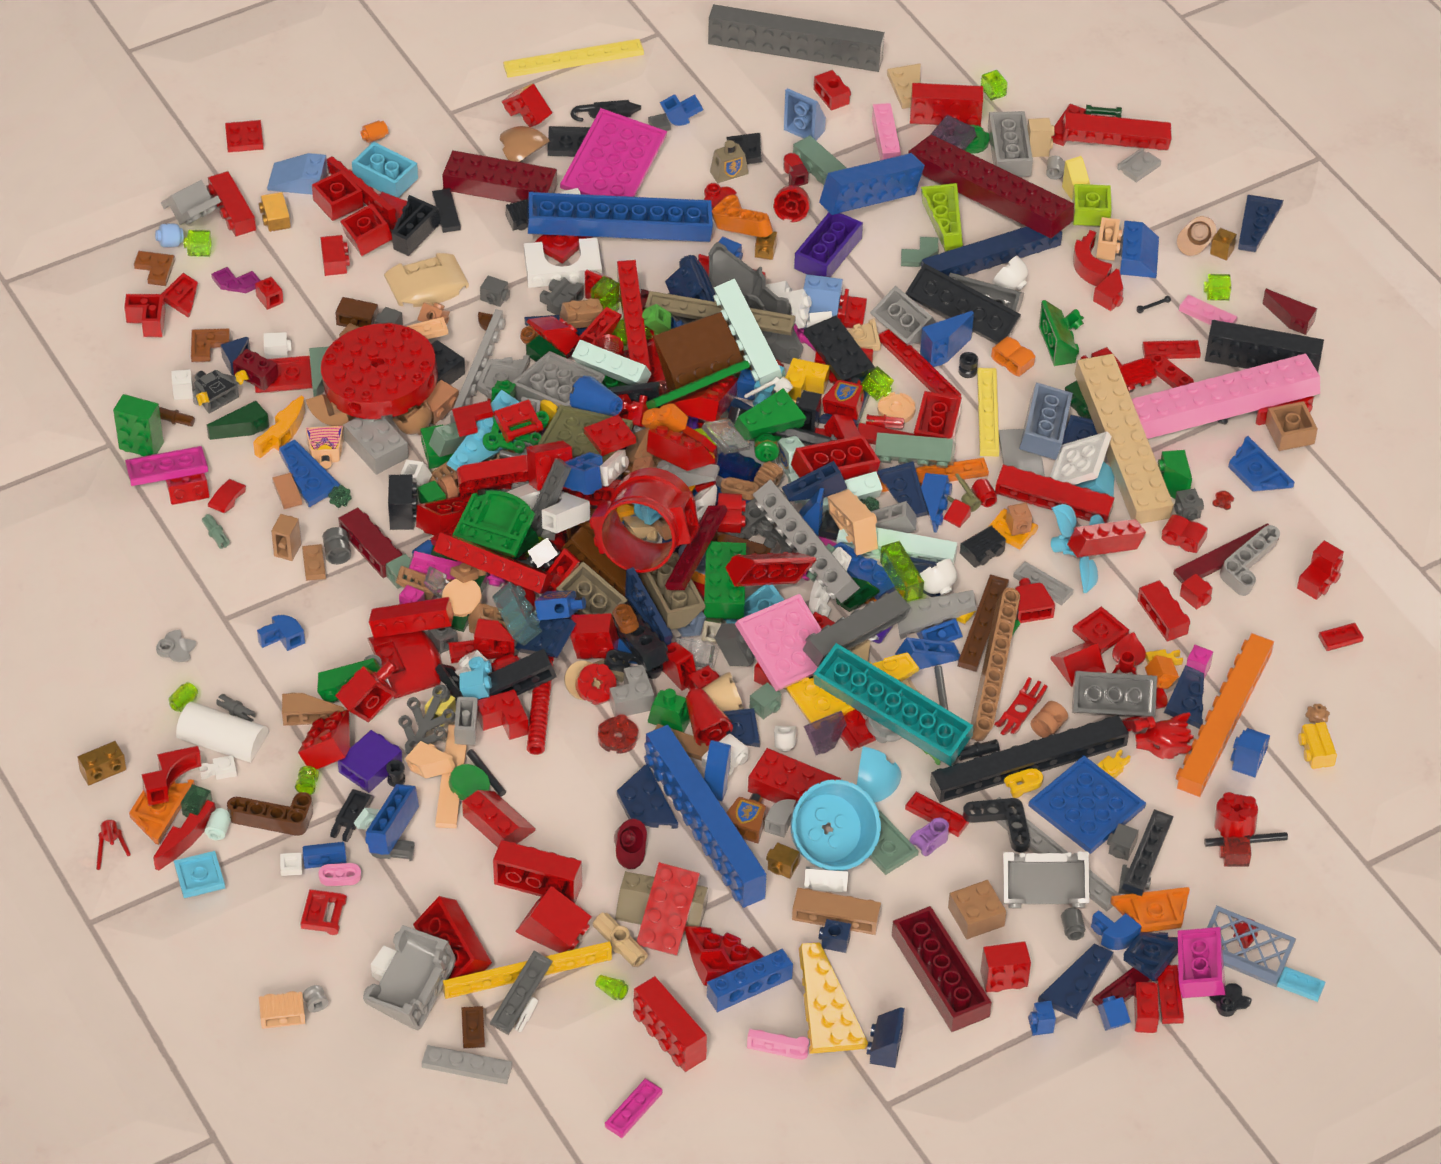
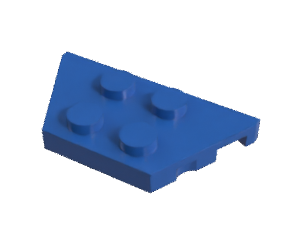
M1246 436L1242 446L1237 449L1236 455L1229 461L1228 467L1252 491L1293 488L1295 482L1249 436Z

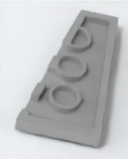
M973 590L907 602L911 609L906 618L898 622L900 640L906 638L909 633H918L924 630L927 626L933 624L936 626L948 618L955 619L976 611Z

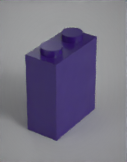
M370 730L349 749L345 758L337 761L338 772L370 793L387 778L386 766L390 761L399 760L402 762V751L397 745L388 742L381 734Z

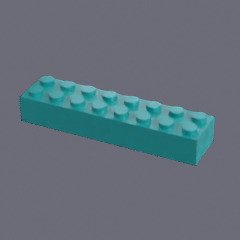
M837 643L813 674L815 685L949 766H952L973 736L972 724Z

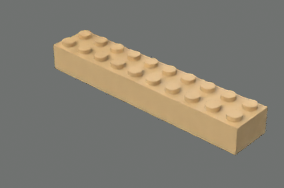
M1114 354L1077 360L1074 375L1088 406L1098 434L1108 432L1112 436L1106 456L1130 518L1136 519L1140 524L1170 519L1174 504Z

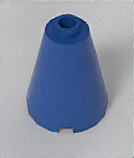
M584 375L574 383L573 394L570 393L569 397L571 407L615 416L623 408L622 399L591 376Z

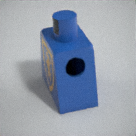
M547 591L535 601L537 619L540 621L571 617L578 609L586 608V600L584 597H576L575 591Z

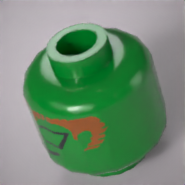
M762 434L755 439L754 453L756 458L761 462H772L778 457L779 444L775 436Z

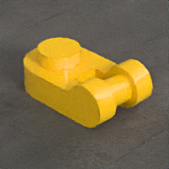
M1031 768L1007 776L1004 779V783L1007 787H1010L1012 797L1018 798L1024 793L1040 788L1043 782V775L1039 770Z

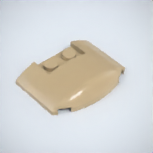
M436 253L434 258L404 266L400 263L384 273V277L399 306H403V302L411 303L413 307H422L423 302L434 304V302L441 303L459 295V290L464 286L466 289L469 287V283L455 256L447 253Z

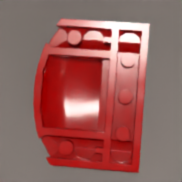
M424 631L368 638L374 655L381 658L382 666L389 659L398 668L388 677L392 689L397 693L394 699L441 684L439 675L435 670L438 664H442L441 657L436 645Z

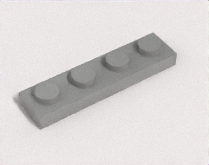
M427 1045L422 1060V1068L507 1084L512 1069V1061Z

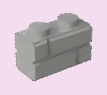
M457 698L454 727L455 744H475L478 698Z

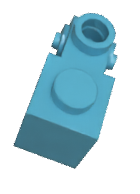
M474 657L468 663L471 671L460 673V691L463 697L486 698L489 697V688H492L491 678L488 676V673L492 672V666L489 660L484 661L482 657Z

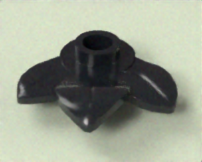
M1229 983L1225 986V995L1209 996L1210 1000L1216 1004L1218 1013L1224 1017L1234 1015L1238 1009L1248 1008L1252 1001V998L1242 996V987L1236 983Z

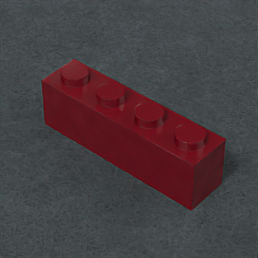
M358 507L338 517L339 527L347 531L349 542L382 578L387 577L386 564L402 556V552L392 545L391 540L387 536L385 537L381 533L380 528L370 521L367 513H363Z

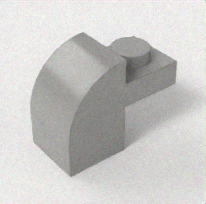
M781 800L770 808L765 819V832L785 837L789 826H791V817L796 800Z

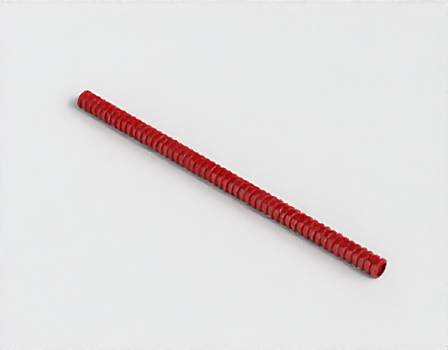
M567 529L556 533L555 540H552L560 553L563 551L561 548L566 542ZM550 585L548 591H556V590ZM548 657L553 667L554 657ZM552 680L533 688L527 740V751L530 754L539 755L545 751Z

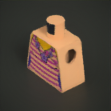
M343 426L306 428L307 445L310 455L324 469L330 468L332 462L340 461L344 442Z

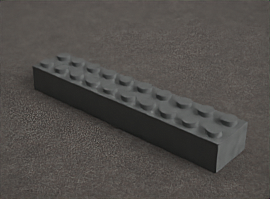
M713 4L709 15L708 44L875 72H879L883 60L885 32Z

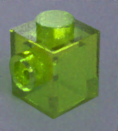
M998 70L982 75L981 86H983V92L991 101L1006 96L1008 82Z
M188 230L187 237H184V248L187 249L188 256L210 257L212 246L210 230Z
M1208 274L1207 281L1203 283V292L1207 293V300H1230L1232 288L1230 274Z
M876 366L867 374L861 385L863 390L877 401L882 396L886 397L891 392L892 388L890 386L894 380Z

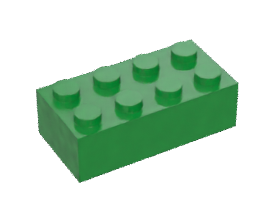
M710 542L706 550L704 615L706 618H744L745 586L734 587L725 567L733 556L737 554L746 555V543Z

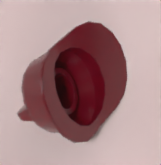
M628 819L622 823L614 834L616 858L619 864L626 869H635L644 861L647 830L640 820Z

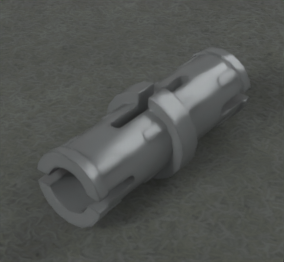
M221 694L218 697L224 700V702L217 699L216 704L228 710L230 715L238 716L251 722L254 720L249 716L251 715L255 718L256 713L243 706L242 702L234 701L225 694Z

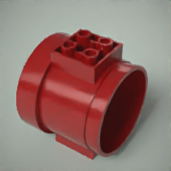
M642 468L628 474L619 483L610 501L600 502L590 517V527L594 529V543L598 547L599 554L605 553L613 563L625 570L634 567L636 573L651 572L663 566L669 560L676 547L682 544H691L700 528L696 514V503L689 487L675 474L659 468ZM634 503L654 509L666 520L671 531L672 541L651 543L634 536L620 520L617 507Z

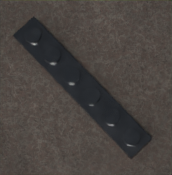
M1154 809L1124 880L1123 890L1142 896L1174 816Z

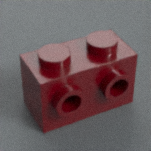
M247 348L233 361L234 375L241 370H245L249 379L244 381L264 391L278 378L277 364L274 361L268 360Z

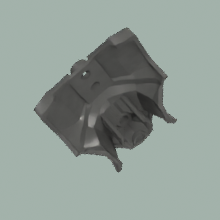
M716 242L708 253L709 279L713 289L735 279L749 308L790 315L789 300L778 297L766 287V278L762 273V267L754 270L729 252L723 244ZM674 316L678 321L682 320L684 324L698 320ZM794 328L792 336L761 331L775 359L782 363L790 364L793 358H800L804 347Z

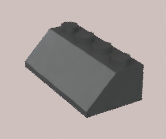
M950 273L949 277L1019 313L1024 292Z

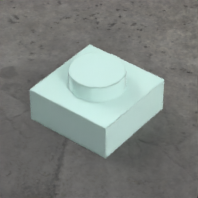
M364 808L354 822L357 829L367 830L380 809Z

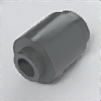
M1067 908L1061 914L1064 933L1069 940H1079L1084 937L1086 930L1082 912L1076 908Z

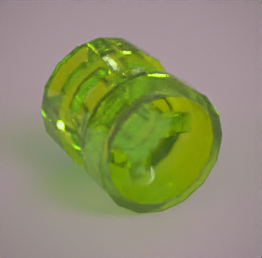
M311 766L301 767L298 772L299 779L295 783V789L299 793L306 792L311 795L315 792V782L319 778V772Z

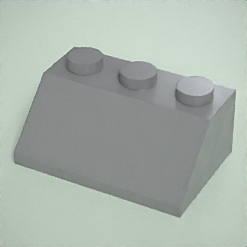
M894 286L870 312L907 345L921 341L922 327L937 323L930 314L897 286Z

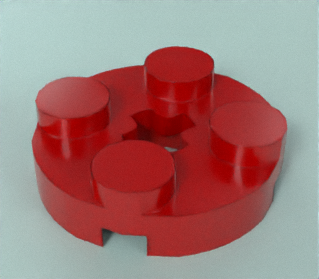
M590 664L580 671L575 685L578 695L584 701L587 700L591 704L600 705L610 699V688L617 687L615 675L606 664ZM594 679L600 682V689L592 686Z

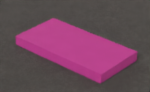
M202 446L125 460L131 486L208 472Z

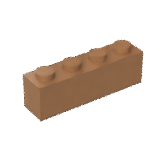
M797 888L792 920L825 926L826 919L850 923L851 931L876 935L881 902L854 898L852 896H842L831 892L814 891L809 888Z

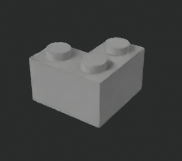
M643 665L624 668V685L610 688V706L615 719L651 710L654 702V692Z

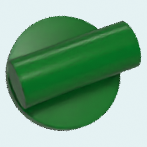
M1074 309L1066 316L1069 329L1074 328L1076 330L1084 324L1082 321L1084 317L1080 315L1077 309Z

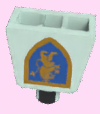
M797 436L781 438L778 441L779 461L787 478L788 474L795 472L791 466L795 449L805 446Z

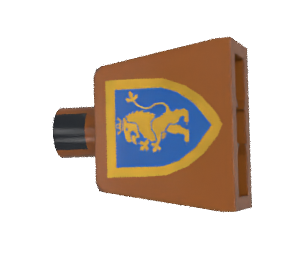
M753 793L749 799L738 797L726 813L743 839L759 844L766 817V806L761 804L763 798L759 794Z

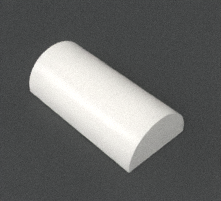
M189 702L180 715L176 737L229 756L233 755L235 758L251 763L267 737L269 730L266 726Z

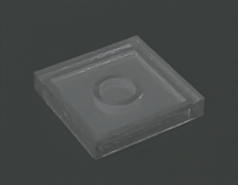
M730 419L707 422L701 427L724 454L749 450L752 446L749 440H744Z

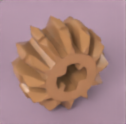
M765 462L756 473L754 483L760 489L771 479L778 486L783 478V470L774 462Z

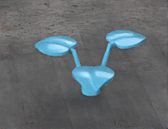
M1056 505L1051 509L1056 515L1062 535L1051 539V548L1055 553L1063 552L1064 555L1076 556L1067 545L1077 522L1075 512L1069 505ZM1093 515L1089 525L1105 522L1100 515ZM1089 556L1081 557L1079 563L1083 593L1090 591L1098 581L1097 566L1094 560H1089Z

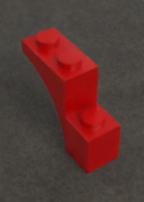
M198 746L157 754L159 771L141 774L148 806L169 802L168 793L172 783L183 773L201 767Z

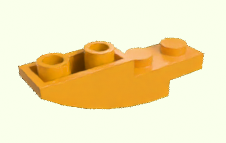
M302 395L293 400L285 409L279 411L275 416V425H272L264 434L255 439L253 444L254 453L257 457L262 458L273 448L279 451V448L289 443L297 433L305 414V402Z

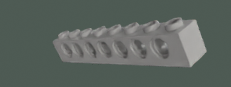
M771 479L753 494L757 499V502H755L757 507L762 512L764 510L767 512L765 516L772 524H777L775 529L782 537L786 535V543L792 549L796 548L798 550L795 553L809 556L814 555L816 561L809 568V571L812 574L816 572L818 575L816 580L822 587L825 585L828 587L826 592L833 600L837 598L843 603L860 588Z

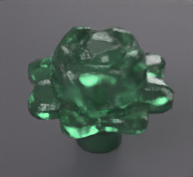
M339 485V487L334 486L332 492L328 494V497L331 498L330 504L335 505L337 508H341V506L346 507L352 499V496L349 495L351 493L350 489H346L343 485Z
M870 496L866 500L860 499L870 511L880 509L877 499Z

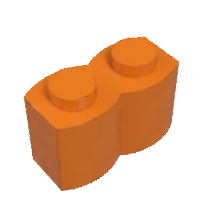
M1008 336L995 345L991 353V357L996 363L1006 367L1009 372L1018 377L1034 366L1036 357L1030 349L1021 346L1017 340Z
M666 404L661 408L647 410L643 415L642 425L650 429L662 425L667 426L669 430L674 432H680L686 428L688 416L675 404Z

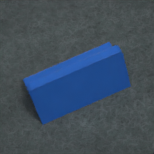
M344 842L302 847L305 869L322 867L326 864L347 863Z

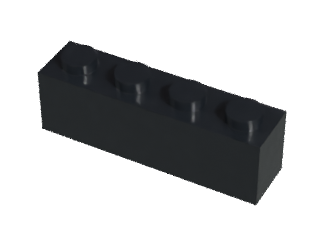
M539 650L488 674L492 682V688H489V697L514 689L518 696L557 678L545 650Z

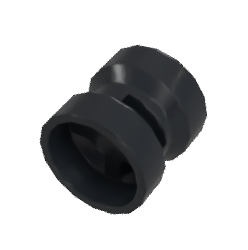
M973 352L962 353L959 359L958 372L964 378H973L977 374L978 356Z

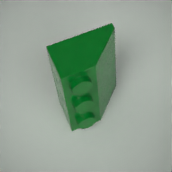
M1042 300L1039 329L1053 365L1059 366L1076 363L1079 347L1078 344L1074 343V335L1072 330L1070 331L1068 328L1067 317L1064 318L1062 310L1048 301Z

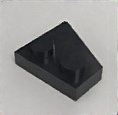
M760 133L726 137L727 141L732 140L739 144L745 154L747 164L762 162Z

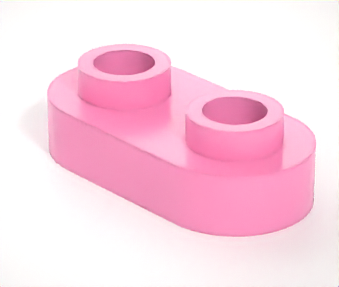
M354 863L326 864L318 872L319 881L325 886L354 885L361 880V869Z

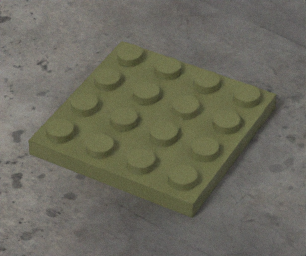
M560 405L538 445L563 440L572 446V459L588 452L600 455L584 434V427L613 416ZM622 418V420L631 430L633 427V421ZM616 451L602 456L603 463Z

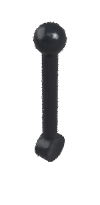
M1165 296L1164 299L1151 304L1137 306L1136 311L1143 313L1145 309L1164 302L1169 303L1171 297Z

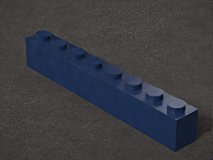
M1026 226L922 259L921 267L925 263L948 276L950 273L966 276L1008 263L1015 256L1024 258L1060 246L1063 232L1060 231L1054 237L1049 238Z

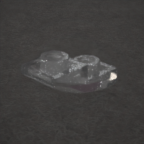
M429 566L423 583L438 598H442L443 590L449 581L446 580V574Z

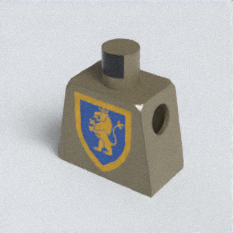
M732 140L726 141L725 147L714 151L710 173L717 183L749 173L743 150L739 144Z

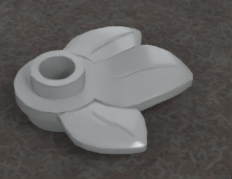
M174 630L167 633L165 638L158 642L156 651L161 657H169L176 662H185L190 660L189 653L195 648L196 641L182 638L181 631Z

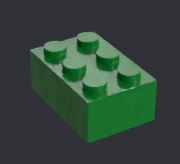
M123 394L113 409L119 449L139 454L143 457L158 454L164 443L159 403Z

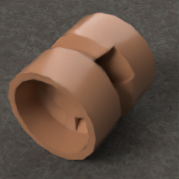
M456 471L453 472L452 476L447 474L438 478V485L445 493L446 499L457 497L460 494Z
M1048 701L1031 720V728L1038 736L1042 738L1048 737L1051 734H1055L1058 728L1068 719V713L1058 702Z

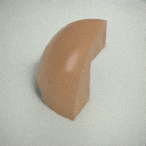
M526 126L513 127L500 134V141L505 146L502 150L506 158L516 162H522L533 152L550 142L543 133Z
M325 394L306 399L311 413L319 421L329 426H343V424L356 418L338 410L333 402L330 403Z

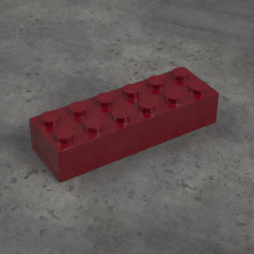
M452 150L442 174L443 189L450 188L451 192L511 203L528 199L529 192L554 193L557 187V169L454 150Z
M929 906L893 920L891 936L950 1031L954 1032L989 1018L992 1002L932 907Z

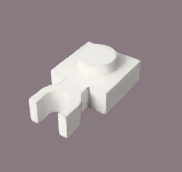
M233 755L214 758L213 764L202 763L201 767H199L200 771L206 770L205 772H200L201 780L210 778L213 775H216V780L237 776Z

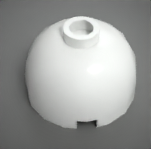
M1015 256L1009 261L1010 264L1003 267L995 276L992 282L994 285L1020 291L1027 284L1025 281L1028 276L1026 264L1018 256Z
M950 558L936 563L937 566L929 567L917 576L918 583L923 590L930 594L940 593L941 595H945L952 590L951 586L957 579V571Z

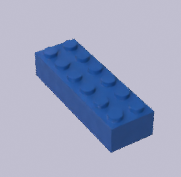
M912 153L830 172L827 175L819 203L831 215L915 195L925 165Z

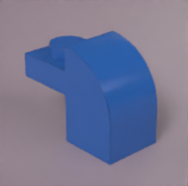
M675 94L659 102L669 121L677 126L689 124L688 118L703 111L702 105L695 94L682 102L678 100Z
M287 615L271 617L272 624L257 630L258 643L262 648L281 641L287 651L305 644L304 630L296 619Z
M1099 910L1092 916L1091 928H1093L1096 934L1102 936L1101 945L1111 950L1128 948L1141 932V925L1126 913L1115 923Z

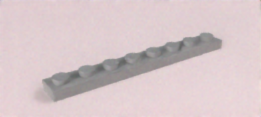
M495 309L453 409L471 405L472 396H475L477 393L478 381L489 360V356H492L494 353V344L499 341L500 330H503L505 327L502 310ZM453 412L450 414L451 423L455 422Z

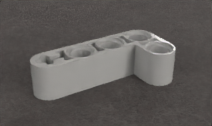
M1267 525L1225 560L1220 570V578L1237 594L1246 596L1251 592L1256 582V577L1249 568L1275 547L1280 536L1279 529L1273 525Z

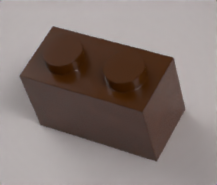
M342 297L335 311L336 325L346 327L351 323L358 327L375 324L379 313L378 304Z

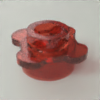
M1227 491L1217 492L1215 494L1216 499L1212 502L1213 506L1229 510L1234 497Z

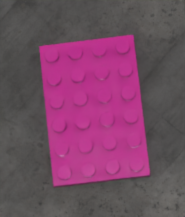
M600 108L563 177L560 188L564 190L578 188L583 195L635 197L667 136V131Z

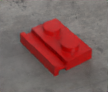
M856 709L831 723L850 751L876 741L875 736L869 732L865 724L866 720Z

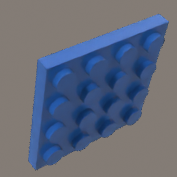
M1083 756L1029 801L1028 806L1091 854L1108 840L1110 833H1115L1119 823L1125 825L1145 808L1146 802L1086 756Z

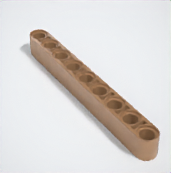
M1010 587L1003 591L996 602L971 720L973 725L972 738L976 741H983L994 725L1020 600L1019 592Z

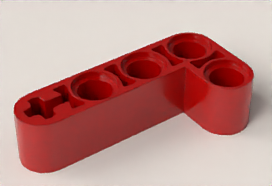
M527 455L462 465L456 470L460 497L463 502H468L472 494H478L477 489L529 481Z

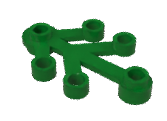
M539 411L536 415L542 422L543 428H546L549 424V415L545 411ZM493 415L491 432L483 436L482 443L489 451H495L501 447L520 454L524 452V442L530 443L533 446L538 445L542 437L539 433L525 434L514 438L517 440L514 443H507L502 432L499 433V426ZM528 421L513 426L509 430L513 431L531 425V422Z

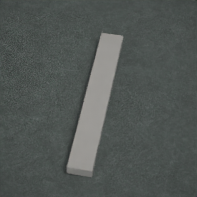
M994 807L987 809L990 813L998 812V809ZM1010 807L1013 810V815H1016V810ZM1026 819L1030 835V850L1034 853H1067L1059 844ZM1005 820L996 821L1007 830ZM1019 822L1011 824L1014 828L1022 827V824ZM1021 835L1018 836V840H1019L1020 842H1021ZM1089 870V898L1107 912L1113 907L1110 902L1111 897L1120 894Z

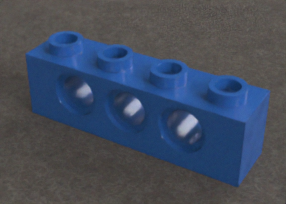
M782 948L708 981L707 998L716 1012L722 1011L791 980L793 963Z

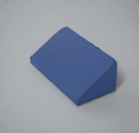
M956 618L917 633L919 639L951 642L963 637Z

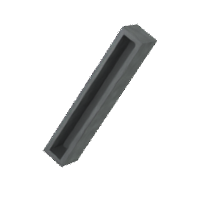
M896 590L890 594L885 593L879 600L875 602L870 601L861 610L856 609L850 616L846 618L841 617L835 624L825 626L821 632L809 635L806 638L803 651L819 667L836 643L850 650L904 620L911 606Z

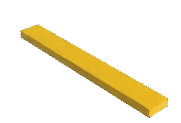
M610 941L545 956L552 960V964L545 975L612 960ZM527 961L443 980L445 999L512 984L516 981Z

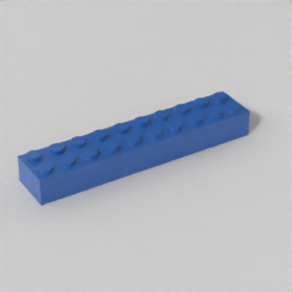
M529 192L528 234L711 242L713 228L711 200Z
M669 725L646 733V743H644L646 750L644 760L646 764L653 769L656 780L658 782L661 781L665 794L672 798L673 805L677 811L681 812L686 826H690L695 840L700 841L702 844L703 852L711 858L714 869L722 875L724 885L730 887L734 900L736 902L739 901L741 906L745 908L765 899L766 872Z

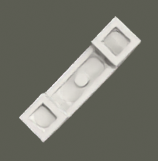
M837 547L832 554L847 571L852 557L841 547ZM815 580L811 591L809 610L812 615L814 612L828 617L831 610L827 605L830 598L826 592L828 587L826 585L822 587L817 580Z

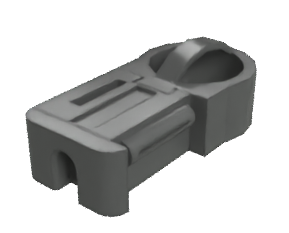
M398 840L389 855L371 854L379 859H390L393 857L412 861L415 843L413 841Z

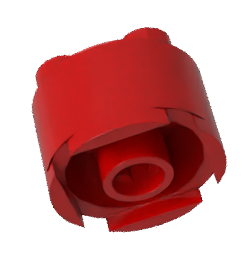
M1232 792L1224 793L1216 805L1214 824L1216 831L1218 829L1221 832V836L1230 840H1243L1244 836L1250 835L1251 837L1254 835L1258 817L1256 799L1252 796H1244Z

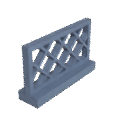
M1216 905L1207 928H1213L1214 924L1218 927L1216 918L1220 912L1227 915L1230 923L1220 927L1221 930L1232 926L1236 937L1224 941L1221 934L1222 946L1224 945L1225 948L1223 950L1224 966L1277 988L1278 981L1296 938ZM1240 922L1247 923L1250 931L1238 936L1234 925ZM1261 930L1266 931L1270 939L1258 944L1254 933ZM1252 934L1256 945L1244 949L1240 939ZM1281 938L1290 941L1287 949L1278 952L1274 941ZM1238 940L1242 951L1234 954L1229 952L1226 944ZM1272 942L1276 953L1264 958L1260 947ZM1258 948L1262 959L1255 962L1248 960L1246 952ZM1278 957L1280 966L1277 972L1268 968L1267 960Z

